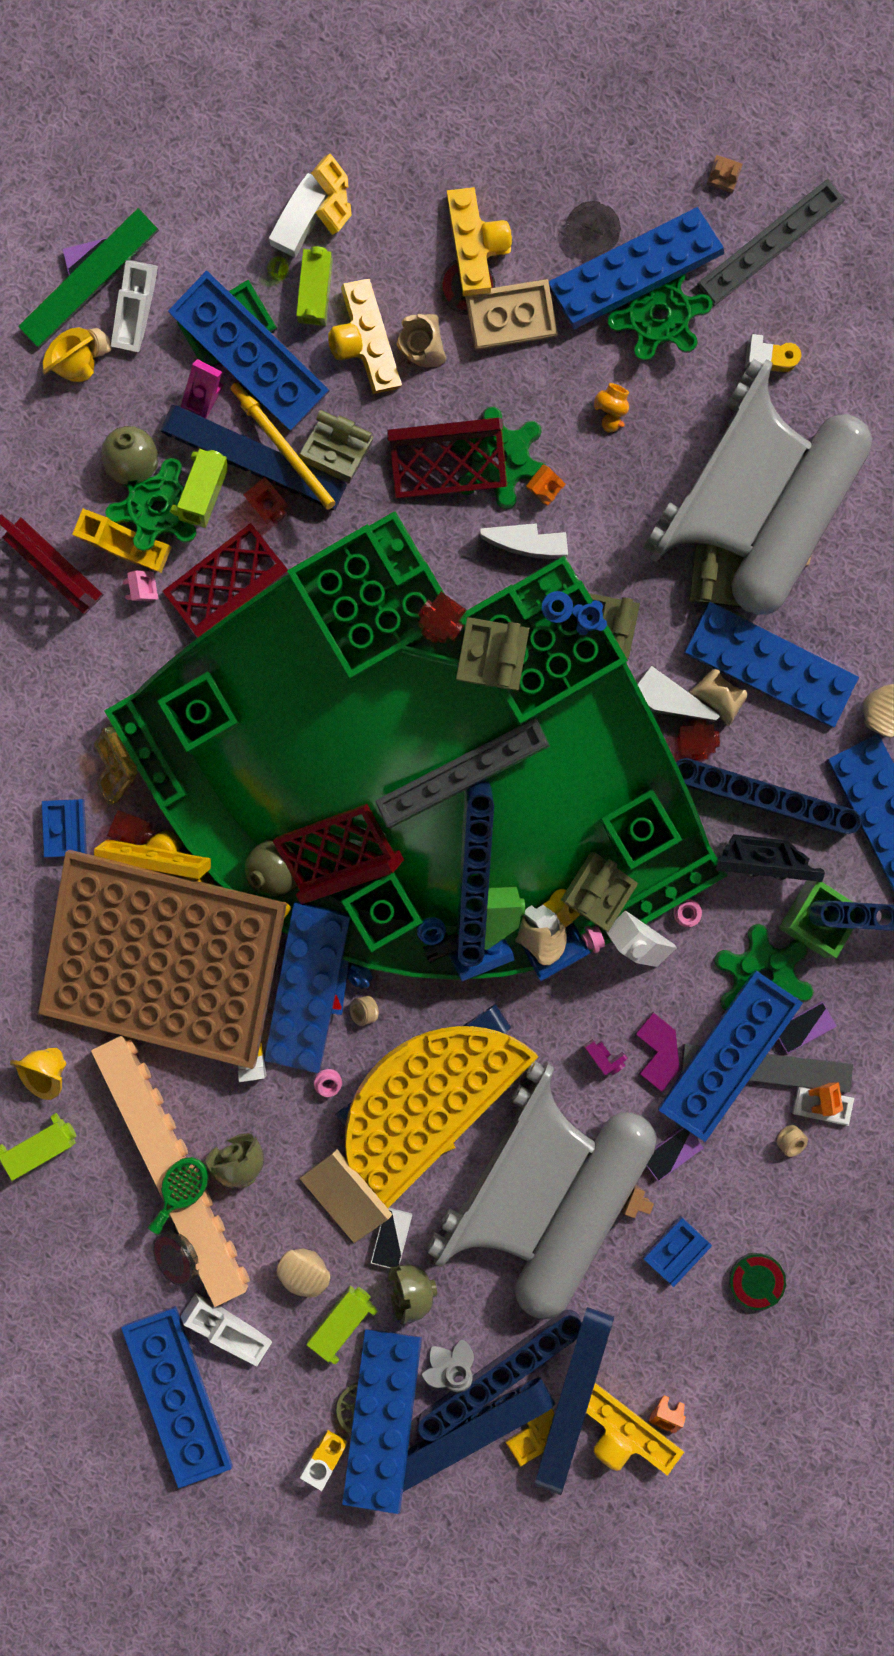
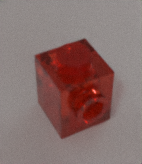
M441 591L434 602L428 600L419 611L418 616L421 617L419 626L423 628L420 633L435 644L438 640L445 644L448 638L454 641L464 627L460 622L467 614V610Z
M706 720L689 721V726L677 728L679 756H692V760L695 761L708 760V754L716 753V748L720 747L719 731H714V724L706 725Z

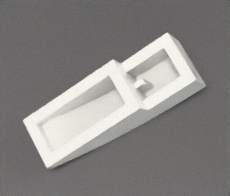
M308 173L302 180L269 237L272 247L295 258L306 236L310 235L318 218L315 213L316 210L328 197L313 175Z
M126 260L122 289H119L111 347L134 352L140 351L158 266Z
M537 524L480 529V538L514 554L541 559H559L564 555L567 559L568 556L566 532L538 535Z
M198 1293L194 1294L181 1315L184 1326L208 1337L210 1343L255 1366H258L272 1343L269 1338L219 1305L214 1307L211 1300Z

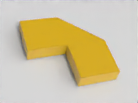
M328 154L323 157L311 174L328 195L315 213L333 235L340 231L352 214L351 205L347 203L346 189L349 188L348 176L333 156Z
M552 1408L528 1422V1427L505 1440L520 1467L544 1453L554 1416Z

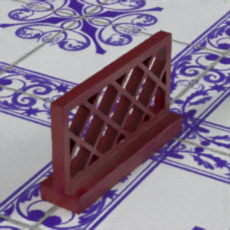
M502 418L387 430L388 441H390L396 498L507 487ZM496 436L497 449L489 457L478 446L485 437ZM479 438L475 444L469 439ZM457 440H465L472 446L463 459L450 450ZM451 441L447 447L441 442ZM430 443H437L444 449L435 463L423 454V451ZM424 444L420 450L414 445ZM409 446L416 452V455L408 465L399 459L398 447ZM475 450L487 459L478 473L465 463ZM447 453L460 462L451 475H448L438 466ZM497 454L499 464L493 460ZM419 456L432 465L423 478L410 469ZM490 463L499 469L500 482L489 483L481 476ZM399 464L404 468L401 474ZM462 466L475 475L468 485L463 486L453 479ZM434 469H437L447 478L440 488H433L426 482V479ZM409 472L420 482L413 491L402 492L401 479ZM478 478L483 482L482 484L474 483ZM450 481L456 485L453 487H446ZM422 485H425L428 488L424 490H419V488Z
M0 515V525L7 531L2 538L80 612L85 615L101 599L104 594L22 517L13 524L5 516Z
M250 523L165 588L163 593L198 638L230 613L289 573L283 562H281L252 523ZM252 533L257 539L255 550L241 549L242 539ZM260 546H262L265 549V551H260ZM224 553L235 554L233 568L219 566L220 556ZM240 554L254 556L252 570L238 568ZM259 556L271 557L276 563L267 571L257 570ZM202 570L213 571L210 585L197 583L199 572ZM218 571L232 573L230 587L216 585ZM237 573L250 574V584L245 588L235 587ZM180 587L190 588L188 602L177 601L172 593ZM196 588L210 590L208 604L193 603ZM215 590L229 592L228 601L225 604L213 605ZM181 606L187 607V613ZM192 609H207L205 619L195 625L191 620Z
M368 804L278 836L273 840L275 847L300 889L296 896L301 905L391 874L404 861L399 850H392ZM362 814L367 823L366 830L353 825L355 816ZM335 824L345 829L343 838L330 833L332 825ZM350 832L364 838L362 847L348 841ZM309 833L322 837L320 847L307 841ZM328 840L341 846L339 855L325 849ZM369 840L377 843L383 853L376 854L367 850ZM290 841L299 845L298 855L290 852L285 842ZM305 849L318 854L316 863L303 858ZM346 849L359 854L357 862L344 858ZM323 857L336 862L335 870L321 866ZM301 865L314 871L312 878L305 880L300 871Z

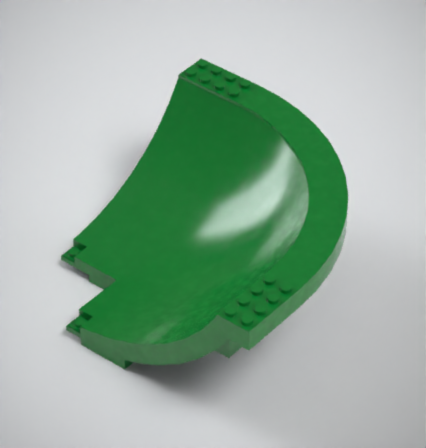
M394 511L370 526L367 524L287 570L289 574L230 613L185 647L153 674L134 694L104 710L160 809L188 850L195 856L211 858V869L208 872L224 888L289 904L292 909L284 918L282 932L287 935L295 901H299L296 894L300 889L297 886L294 890L281 897H265L257 893L250 886L245 875L244 865L248 854L265 840L271 839L270 841H273L278 836L368 804L392 850H399L404 861L391 874L307 902V904L349 913L351 919L343 960L366 968L410 977L461 980L448 955L433 961L431 964L428 962L422 948L428 944H425L418 937L417 927L423 923L424 919L434 917L444 922L448 935L457 932L465 791L391 829L387 828L375 801L534 718L538 720L550 747L485 780L491 785L494 801L489 888L517 887L519 897L524 898L525 910L531 905L537 909L549 901L555 891L559 889L567 890L589 853L595 852L605 860L610 859L617 863L618 866L616 868L638 883L618 917L624 911H627L646 924L727 877L725 871L715 870L717 857L710 847L692 797L667 742L627 665L628 659L608 625L603 631L592 630L588 631L586 635H581L576 630L578 622L573 613L562 623H553L544 617L542 602L551 592L560 591L566 593L573 602V608L577 604L584 606L591 604L593 601L583 582L579 581L565 555L457 616L427 562L424 561L398 514ZM559 601L552 603L553 611L561 612L563 604ZM592 615L587 616V620L591 621L593 619ZM467 617L503 624L514 622L521 624L520 627L529 628L518 691L456 680ZM477 797V798H475V799H476V800H481V799H483V798H485V797ZM362 814L355 816L353 825L366 830L367 823ZM475 823V824H473V825L478 826V825H481V824H483V823ZM334 824L331 826L330 833L343 838L345 829ZM350 832L348 841L362 847L364 838ZM309 833L307 841L320 847L322 837ZM328 840L325 849L339 855L341 846ZM369 840L367 850L376 854L383 853L377 843ZM290 841L285 842L298 855L300 846ZM305 849L303 858L316 863L318 854ZM346 849L344 858L357 862L359 854ZM323 857L321 866L335 870L336 862ZM303 865L300 866V871L305 880L312 878L314 871ZM581 914L573 921L580 935L585 933V926H596ZM520 924L518 929L505 937L513 952L514 961L469 979L504 977L534 971L522 945L515 940L518 936ZM599 928L605 945L611 943L612 940L607 932Z

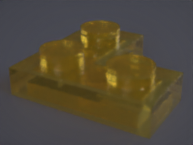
M112 726L104 728L94 742L106 766L96 783L108 805L118 803L138 774L136 765L129 757L121 739Z

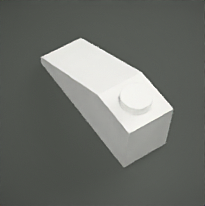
M653 666L646 671L638 682V686L651 712L714 722L720 717L719 714Z
M624 911L615 920L609 932H607L618 951L639 964L658 967L677 949L675 944L627 911Z

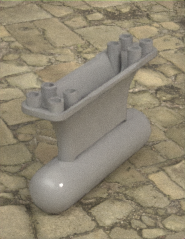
M753 358L726 404V407L735 411L728 422V428L681 507L679 508L669 502L657 525L664 528L665 532L655 526L643 549L652 553L649 559L657 562L670 549L688 543L714 545L743 557L744 559L737 569L731 584L734 599L746 612L756 615H768L777 611L787 599L866 461L872 447V436L869 427L860 418L849 414H841L826 419L819 427L812 441H808L783 421L771 402L768 381L773 363L767 359L764 363H761Z
M534 1061L527 1068L525 1075L527 1076L526 1078L532 1081L528 1089L518 1085L511 1097L512 1103L518 1106L515 1111L516 1115L467 1201L462 1204L458 1213L448 1208L444 1214L441 1228L447 1231L445 1236L442 1237L434 1233L427 1245V1253L434 1257V1264L439 1267H443L453 1255L462 1250L480 1247L505 1251L526 1260L527 1262L514 1287L515 1298L521 1309L530 1316L539 1319L557 1317L566 1309L652 1157L657 1144L656 1132L650 1122L632 1112H621L611 1116L604 1124L595 1141L581 1133L564 1117L553 1099L550 1084L554 1067L547 1061H544L542 1065Z

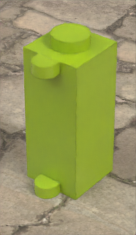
M313 246L310 249H303L296 314L298 323L326 326L333 263L332 253L327 251L326 248Z
M199 449L198 452H192L190 458L194 461L193 467L178 506L172 505L170 512L178 516L180 521L206 528L228 471L227 457L214 450L205 451Z
M55 1113L51 1115V1120L54 1124L9 1150L1 1144L0 1161L12 1181L76 1144L74 1140L76 1133L69 1122L65 1124L63 1119H60L59 1115Z
M349 1286L310 1335L306 1345L328 1363L332 1362L336 1365L340 1359L335 1354L368 1312L374 1316L378 1312V1309L369 1301L370 1295L360 1287H357L355 1290L352 1286Z

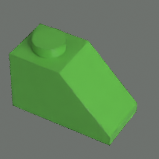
M517 887L489 888L485 950L491 948L519 928L520 917L525 915L524 898L519 897Z

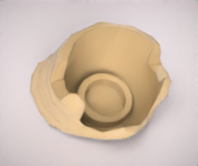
M435 314L410 315L402 320L403 330L399 334L396 345L411 362L420 367H439L446 362V355L440 335L439 317Z
M718 669L707 673L703 680L688 692L719 714L727 726L732 724L734 717L747 698L746 690L734 687L721 676Z
M894 684L878 688L866 696L863 702L865 725L870 730L890 738L894 737Z
M523 916L518 936L515 940L525 948H528L540 964L551 965L564 953L566 928L560 923L559 930L551 936L548 927L533 928L528 924L525 916Z
M303 1248L287 1251L277 1265L276 1271L279 1280L289 1292L295 1295L317 1297L329 1285L330 1272L327 1270L324 1261L314 1251Z

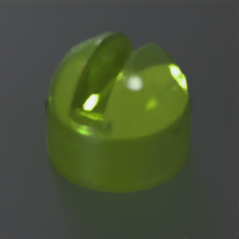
M275 256L267 264V271L272 279L280 281L289 275V264L283 257ZM277 261H280L278 274L273 273Z

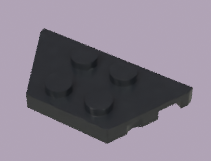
M733 834L729 844L725 846L721 857H718L715 866L716 871L743 873L752 877L759 875L771 876L779 880L789 878L822 882L825 871L822 868L814 869L808 865L810 858L798 851L788 840Z

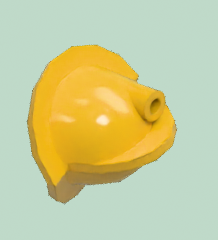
M77 327L68 329L58 335L45 352L43 374L45 375L53 371L70 381L83 382L88 380L94 373L95 365L92 353L87 347V343L93 340L86 329Z
M58 1048L32 1051L20 1061L10 1060V1065L17 1069L19 1078L33 1095L45 1100H52L59 1096L62 1089V1077L60 1076L67 1063L64 1060L63 1053Z

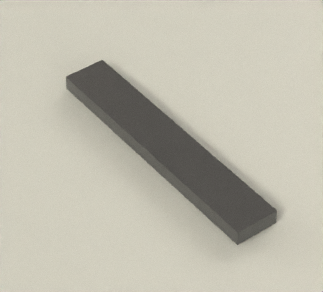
M827 178L697 283V287L703 294L709 296L712 300V305L716 306L843 204L845 199Z
M534 718L379 798L375 802L387 828L391 829L550 747L538 720Z
M684 1044L681 1072L685 1070L701 1045ZM767 1054L749 1080L808 1088L839 1082L840 1091L850 1092L853 1064Z

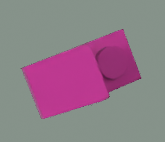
M197 359L191 367L181 408L207 419L224 386L219 382L222 371Z

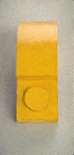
M82 508L72 533L73 536L98 549L162 573L172 548L168 544L155 540L151 550L142 552L134 546L133 539L136 532L115 523L105 516Z

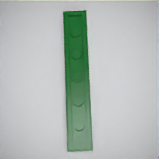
M137 208L18 327L38 348L42 347L125 265L126 260H130L159 229Z

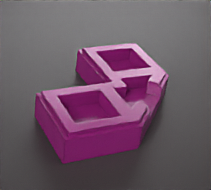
M652 1012L635 1033L657 1051L641 1070L640 1074L660 1091H663L680 1070L676 1030Z

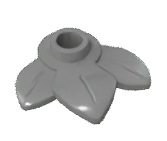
M461 1340L457 1343L453 1352L441 1347L432 1346L430 1351L432 1368L422 1373L425 1382L437 1389L447 1387L453 1392L467 1390L473 1381L470 1368L474 1362V1354L469 1344ZM456 1376L464 1377L461 1382L454 1381Z

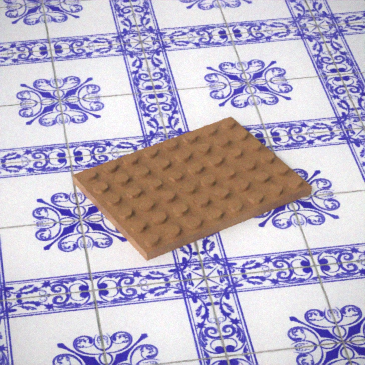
M68 850L65 852L38 1014L253 1069L257 1062L287 903Z

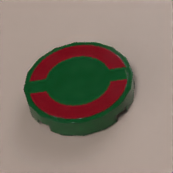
M756 1252L748 1253L740 1257L732 1266L729 1278L730 1289L735 1299L744 1307L753 1310H765L776 1305L783 1297L786 1288V1275L780 1263L772 1256Z

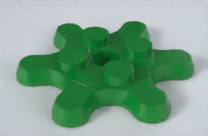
M685 274L632 300L630 307L626 310L615 311L609 315L608 325L613 331L632 330L638 334L639 340L634 350L638 359L642 361L650 360L655 355L657 346L663 345L665 342L676 344L678 349L684 353H690L697 347V337L689 330L688 323L692 318L704 316L710 312L712 300L705 294L693 297L685 295L681 290ZM659 309L665 310L668 313L666 320L653 319L652 315Z
M490 406L483 411L482 419L502 418V413L498 408ZM527 421L517 430H509L503 424L504 452L507 454V460L505 461L507 487L493 488L496 494L497 505L502 509H510L516 504V483L521 479L531 480L541 466L546 465L543 462L533 460L529 454L530 445L538 440L542 433L541 426L535 421ZM496 436L485 437L478 446L489 457L497 449ZM479 438L469 440L475 444ZM457 440L451 450L466 456L472 446L465 440ZM475 450L468 458L469 466L478 473L487 459ZM490 463L481 476L489 483L500 482L499 469ZM468 470L459 477L457 482L462 486L468 485L475 475ZM478 478L474 484H482L483 482ZM476 490L462 491L460 493L470 495Z
M166 459L161 465L160 472L143 482L137 483V480L127 481L128 484L124 485L129 489L128 498L123 502L110 504L105 510L106 517L117 524L122 522L135 523L137 532L133 542L134 546L142 552L151 550L155 539L163 533H172L183 543H190L196 537L197 532L193 524L180 521L178 516L170 512L172 505L178 506L185 488L178 481L179 475L182 472V465L177 459ZM156 501H162L166 504L160 513L151 509V505Z
M761 924L752 925L748 930L749 948L745 953L734 954L729 950H721L715 956L714 961L717 968L729 972L734 979L732 989L721 997L722 1008L726 1011L754 970L759 972L763 968H768L773 974L772 982L802 1002L811 1000L814 994L813 987L808 982L799 980L794 973L795 965L806 957L808 947L798 940H793L784 948H775L769 942L767 928Z

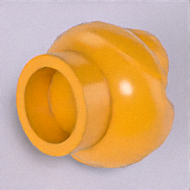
M609 383L607 389L598 392L594 399V408L608 413L602 419V427L609 433L616 432L620 427L625 426L620 417L625 416L629 411V403L627 401L629 391L614 383Z

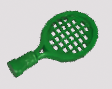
M194 1157L182 1158L167 1170L162 1180L161 1188L164 1207L148 1226V1229L153 1233L160 1234L162 1227L169 1218V1214L173 1210L187 1208L196 1203L203 1195L208 1184V1172L205 1164L200 1159ZM191 1164L195 1166L193 1170L189 1168ZM195 1168L199 1169L198 1173L194 1171Z

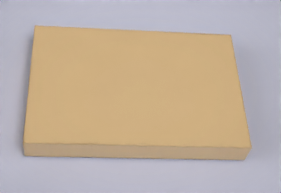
M548 279L491 288V293L465 296L475 350L558 336Z
M338 1149L300 1178L353 1243L363 1238L393 1215L361 1176L349 1167L348 1161Z

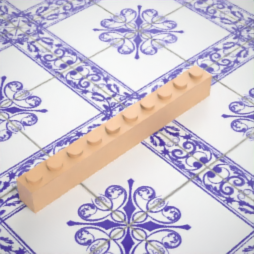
M121 1035L91 1050L163 1199L161 1192L162 1180L167 1170L175 1162L186 1158L185 1155L188 1154V1150L182 1139L177 1140L173 1132L176 1129L174 1120L169 1113L165 1115L160 1105L164 1103L159 1090L157 1088L153 1089L148 1080L151 1078V1073L144 1062L140 1063L136 1055L139 1049L135 1040ZM205 1190L196 1203L187 1208L173 1210L170 1216L214 1307L245 1293L250 1279L246 1269L243 1266H238L234 1258L237 1256L235 1246L231 1241H226L222 1233L225 1231L224 1224L219 1215L214 1216L210 1208L213 1205L212 1199L208 1191Z

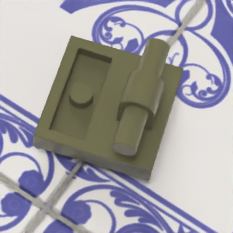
M320 410L316 418L318 423L301 450L299 457L305 464L350 484L373 442L372 433L355 426L354 421L339 415L336 417Z
M696 544L689 602L706 604L712 602L716 605L740 607L734 599L731 584L744 558L721 547L709 544Z
M589 593L593 601L597 600L602 603L603 618L607 621L608 627L626 658L629 659L640 603H635L633 599L622 597L621 600Z
M467 617L456 680L518 691L529 628L520 627L521 624L514 622L503 624Z
M590 852L561 901L602 930L609 932L638 883L616 868L618 864L610 859L605 860L597 853Z

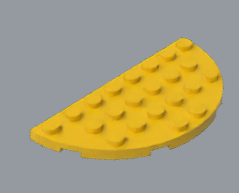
M474 1026L441 1028L415 1036L400 1044L386 1054L371 1069L360 1084L352 1100L345 1127V1151L349 1167L361 1176L382 1203L389 1208L538 1058V1055L514 1037L499 1031Z

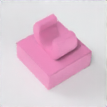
M132 571L127 573L128 578L123 581V585H129L130 594L125 596L127 600L149 602L158 599L154 572Z

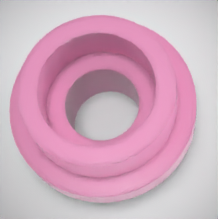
M687 899L675 906L673 915L679 925L693 927L700 921L702 910L696 901ZM685 908L692 910V916L688 919L682 915Z
M585 926V933L581 934L587 948L589 950L592 949L594 953L600 952V948L605 947V942L599 927Z
M322 1070L314 1078L316 1092L324 1097H332L341 1089L342 1079L335 1070ZM326 1080H332L330 1084L323 1083Z

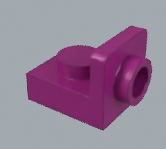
M591 1039L583 1045L604 1075H607L609 1072L611 1075H614L626 1066L624 1061L628 1058L623 1052L608 1061L607 1058L611 1054L602 1042L596 1044Z

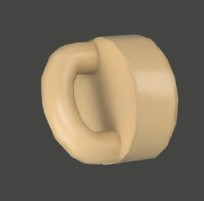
M98 328L87 329L93 338L92 341L87 343V347L93 357L103 356L112 350L111 340L106 333Z
M359 997L350 1004V1015L357 1025H368L378 1019V1006L372 997Z
M790 1125L780 1131L776 1142L787 1157H793L805 1149L808 1138L797 1126Z

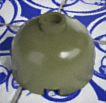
M135 426L116 428L108 434L102 443L101 459L105 472L112 480L121 484H128L127 481L137 480V483L143 482L152 476L158 467V452L152 437Z
M268 839L260 843L248 854L244 865L245 875L250 886L260 895L265 897H281L294 890L297 884L273 841ZM286 844L288 850L294 853L292 848Z
M245 1133L226 1140L232 1143V1145L221 1150L216 1146L206 1158L205 1163L212 1176L223 1186L248 1187L255 1182L256 1177L263 1168L264 1153L256 1136L254 1138L252 1134Z
M414 1265L391 1267L388 1274V1282L394 1280L395 1283L393 1286L394 1295L390 1294L397 1320L402 1319L401 1324L403 1325L422 1319L431 1310L433 1297L437 1296L435 1281L433 1279L430 1280L423 1269Z

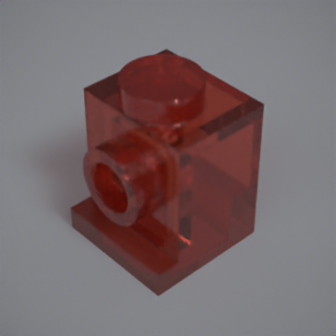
M265 477L243 494L246 501L266 525L271 521L273 524H276L287 515L284 511L288 508L287 503ZM268 500L274 503L270 510L263 507L264 503Z
M117 810L107 836L117 839L118 835H121V842L137 844L138 842L145 845L154 836L155 830L151 829L153 823L125 811Z

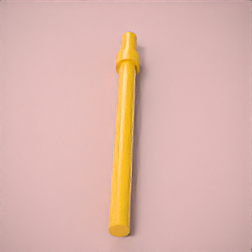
M239 382L234 383L230 389L241 402V408L248 416H252L324 507L331 509L336 503L263 413L260 409L261 405L256 398L250 396Z

